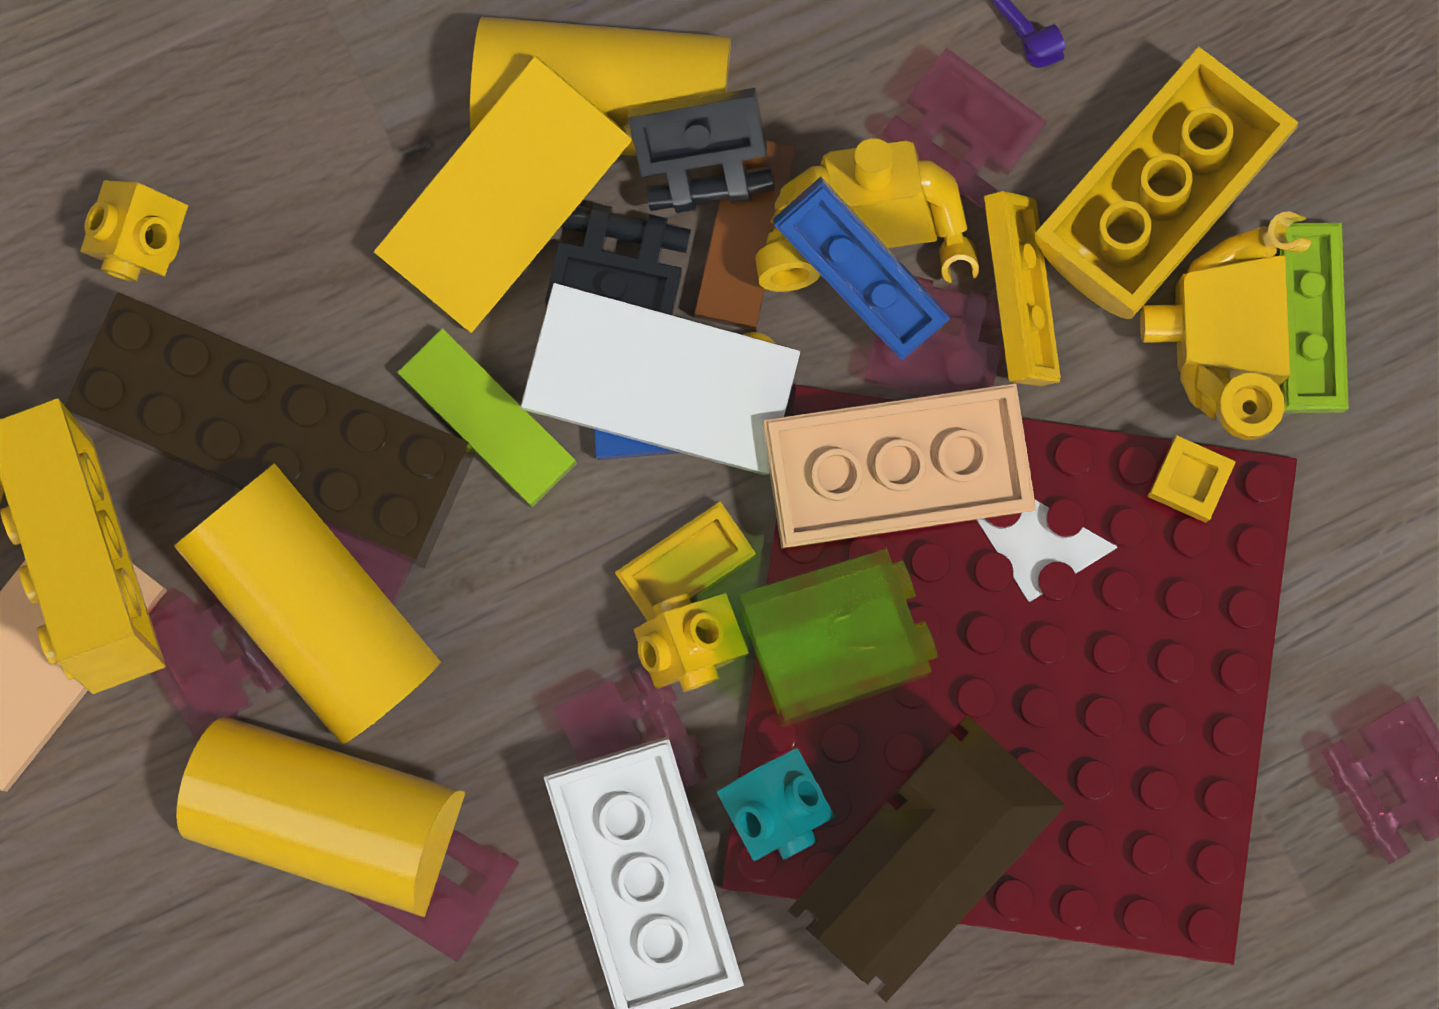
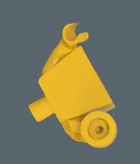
M878 138L863 140L857 148L830 151L823 155L820 165L811 166L784 185L775 202L774 208L776 212L770 223H773V218L819 177H822L887 248L937 241V236L944 237V242L939 248L941 274L944 280L952 283L949 265L956 260H965L971 264L973 278H976L979 273L976 246L973 241L962 234L967 230V224L956 180L948 171L934 162L919 160L914 142L906 140L887 143ZM776 227L773 232L768 233L766 245L755 256L759 285L770 291L787 292L799 290L813 284L821 276Z
M1290 211L1275 215L1270 221L1269 227L1262 226L1229 237L1193 260L1189 266L1188 273L1183 274L1175 285V305H1143L1140 312L1142 343L1177 342L1178 371L1181 372L1180 380L1190 402L1215 421L1217 416L1222 427L1228 433L1243 440H1255L1269 434L1281 421L1285 410L1284 396L1279 386L1290 376L1285 256H1275V254L1277 253V248L1293 253H1302L1308 250L1311 245V239L1299 238L1290 243L1286 238L1288 227L1294 222L1306 219L1305 216Z

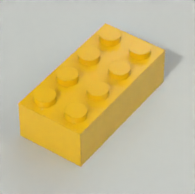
M59 398L0 419V486L3 485L9 506L2 508L0 513L13 545L21 544L27 565L19 567V576L29 601L32 604H40L45 625L37 627V633L47 660L50 664L58 662L68 680L75 678L92 694L165 668L166 665L93 439Z

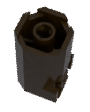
M968 715L954 727L963 738L959 740L951 733L946 739H943L894 792L892 796L901 804L896 810L888 802L885 803L787 910L796 920L807 911L814 920L806 929L862 982L868 985L875 976L879 978L882 983L873 992L886 1003L1066 806Z

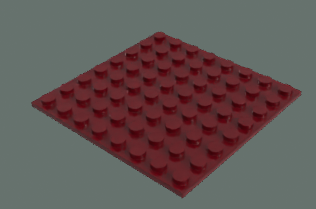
M796 385L791 416L899 400ZM1022 418L1034 499L1049 508L1046 514L1048 529L1057 537L1071 538L1077 535L1082 528H1085L1118 547L1076 574L1072 567L1066 563L1052 562L1047 564L1038 576V587L1042 595L1031 602H1028L1013 578L1014 571L1011 561L1005 555L997 553L977 520L781 549L776 517L738 779L754 769L798 748L815 781L820 786L835 818L813 829L812 831L818 842L783 860L777 849L756 861H753L731 821L721 889L797 900L885 803L888 802L896 810L901 804L892 796L894 792L943 739H946L951 733L959 740L963 738L954 727L968 715L1066 806L958 924L1234 965L1297 458L1198 444L1236 461L1211 519L1205 523L1148 497L1172 440ZM1022 513L985 519L995 528L1006 529L1016 524Z

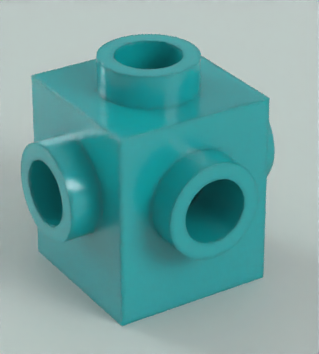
M798 748L754 769L717 791L753 861L777 849L783 860L818 842L812 831L813 829L835 818L820 786L815 781Z

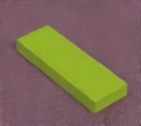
M1292 223L1286 232L1288 242L1290 243L1299 238L1311 239V245L1308 250L1302 253H1293L1277 248L1276 256H1285L1290 376L1280 385V390L1284 396V413H1344L1349 409L1342 223Z
M443 328L397 372L463 440L470 443L473 450L532 508L577 464L576 460L525 410L520 409V405Z

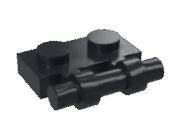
M755 88L630 109L628 119L641 177L662 173L667 174L668 183L647 186V199L651 211L674 208L676 213L695 211L696 204L730 198L732 204L752 201V195L775 191V180L771 166L748 170L744 161L746 159L764 157L767 154V143ZM723 164L725 174L692 179L689 169Z
M593 203L592 209L577 206L563 223V228L585 232L583 247L558 242L545 298L546 308L552 286L556 283L673 316L682 268L659 263L662 249L687 253L691 229L669 225L668 218L649 214L647 220L613 213L612 206ZM607 237L642 244L639 258L604 252Z

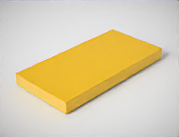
M534 56L375 249L374 253L472 333L632 142L633 137L538 56Z

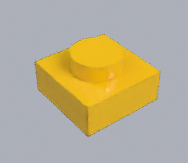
M1176 435L1172 440L1148 497L1207 523L1211 519L1236 461Z

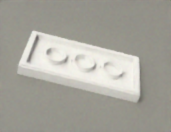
M554 283L520 409L766 476L770 471L762 422L768 419L784 417L800 351Z
M669 737L659 738L545 773L546 787L614 1008L670 1009L744 986Z

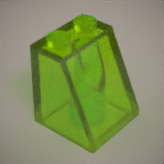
M887 549L753 589L739 595V608L782 728L922 679L932 672L928 660L938 657L932 636L925 621L914 624L906 602L907 599L915 597L910 576L902 560L892 563Z

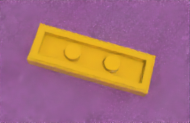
M1006 191L984 196L1009 382L1033 386L1059 383L1061 375L1045 259L1035 241V233L1040 228L1037 200Z

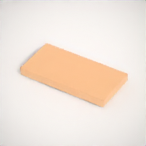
M1016 384L768 419L762 422L781 549L1036 510Z
M26 560L22 563L20 567L27 565ZM133 563L148 612L150 613L167 592V589ZM19 568L0 591V790L8 792L88 691L75 678L68 680L58 662L50 664L47 660L37 633V627L45 625V620L40 604H32L29 601L20 580Z

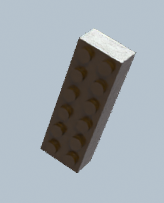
M117 292L65 403V407L70 413L82 422L240 490L275 463L328 528L421 568L426 566L475 456L470 443L119 292Z

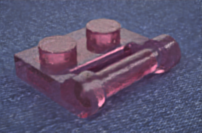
M454 829L446 855L486 879L477 895L440 872L425 917L361 896L349 894L449 958L460 962L511 881L520 862L506 853L498 857Z

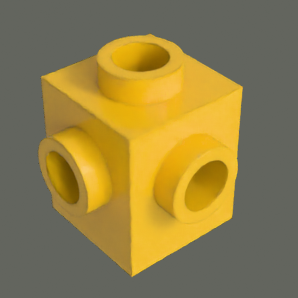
M104 180L97 202L87 214L84 226L86 235L80 252L103 261L100 271L121 280L136 283L139 274L165 277L169 264L177 255L180 245L179 233L189 205L138 182Z
M726 593L695 603H691L688 594L667 599L652 607L655 615L654 618L633 629L638 641L639 659L643 667L650 673L655 689L680 682L683 692L702 687L720 679L717 669L749 653Z

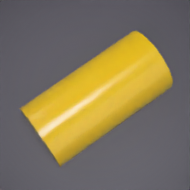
M482 16L477 27L472 62L470 132H473L533 57L538 56L632 136L628 119L630 109L726 93L731 37ZM633 140L621 155L637 156Z
M1198 46L1036 231V244L1050 264L1083 295L1118 317L1132 319L1294 133L1299 122Z
M275 463L174 545L175 549L341 745L358 736L389 712L419 686L441 663Z
M224 716L215 720L205 730L189 758L178 794L176 818L179 833L187 840L425 917L466 792Z

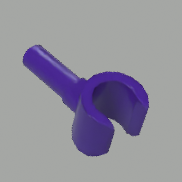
M993 0V5L1016 30V34L1021 38L1024 53L1031 66L1043 68L1064 59L1065 41L1055 24L1035 31L1031 22L1025 18L1011 0Z

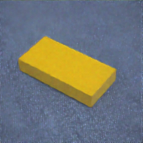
M720 501L617 570L615 574L645 619L649 621L655 617L652 610L654 605L682 594H688L690 600H692L753 559L756 553Z

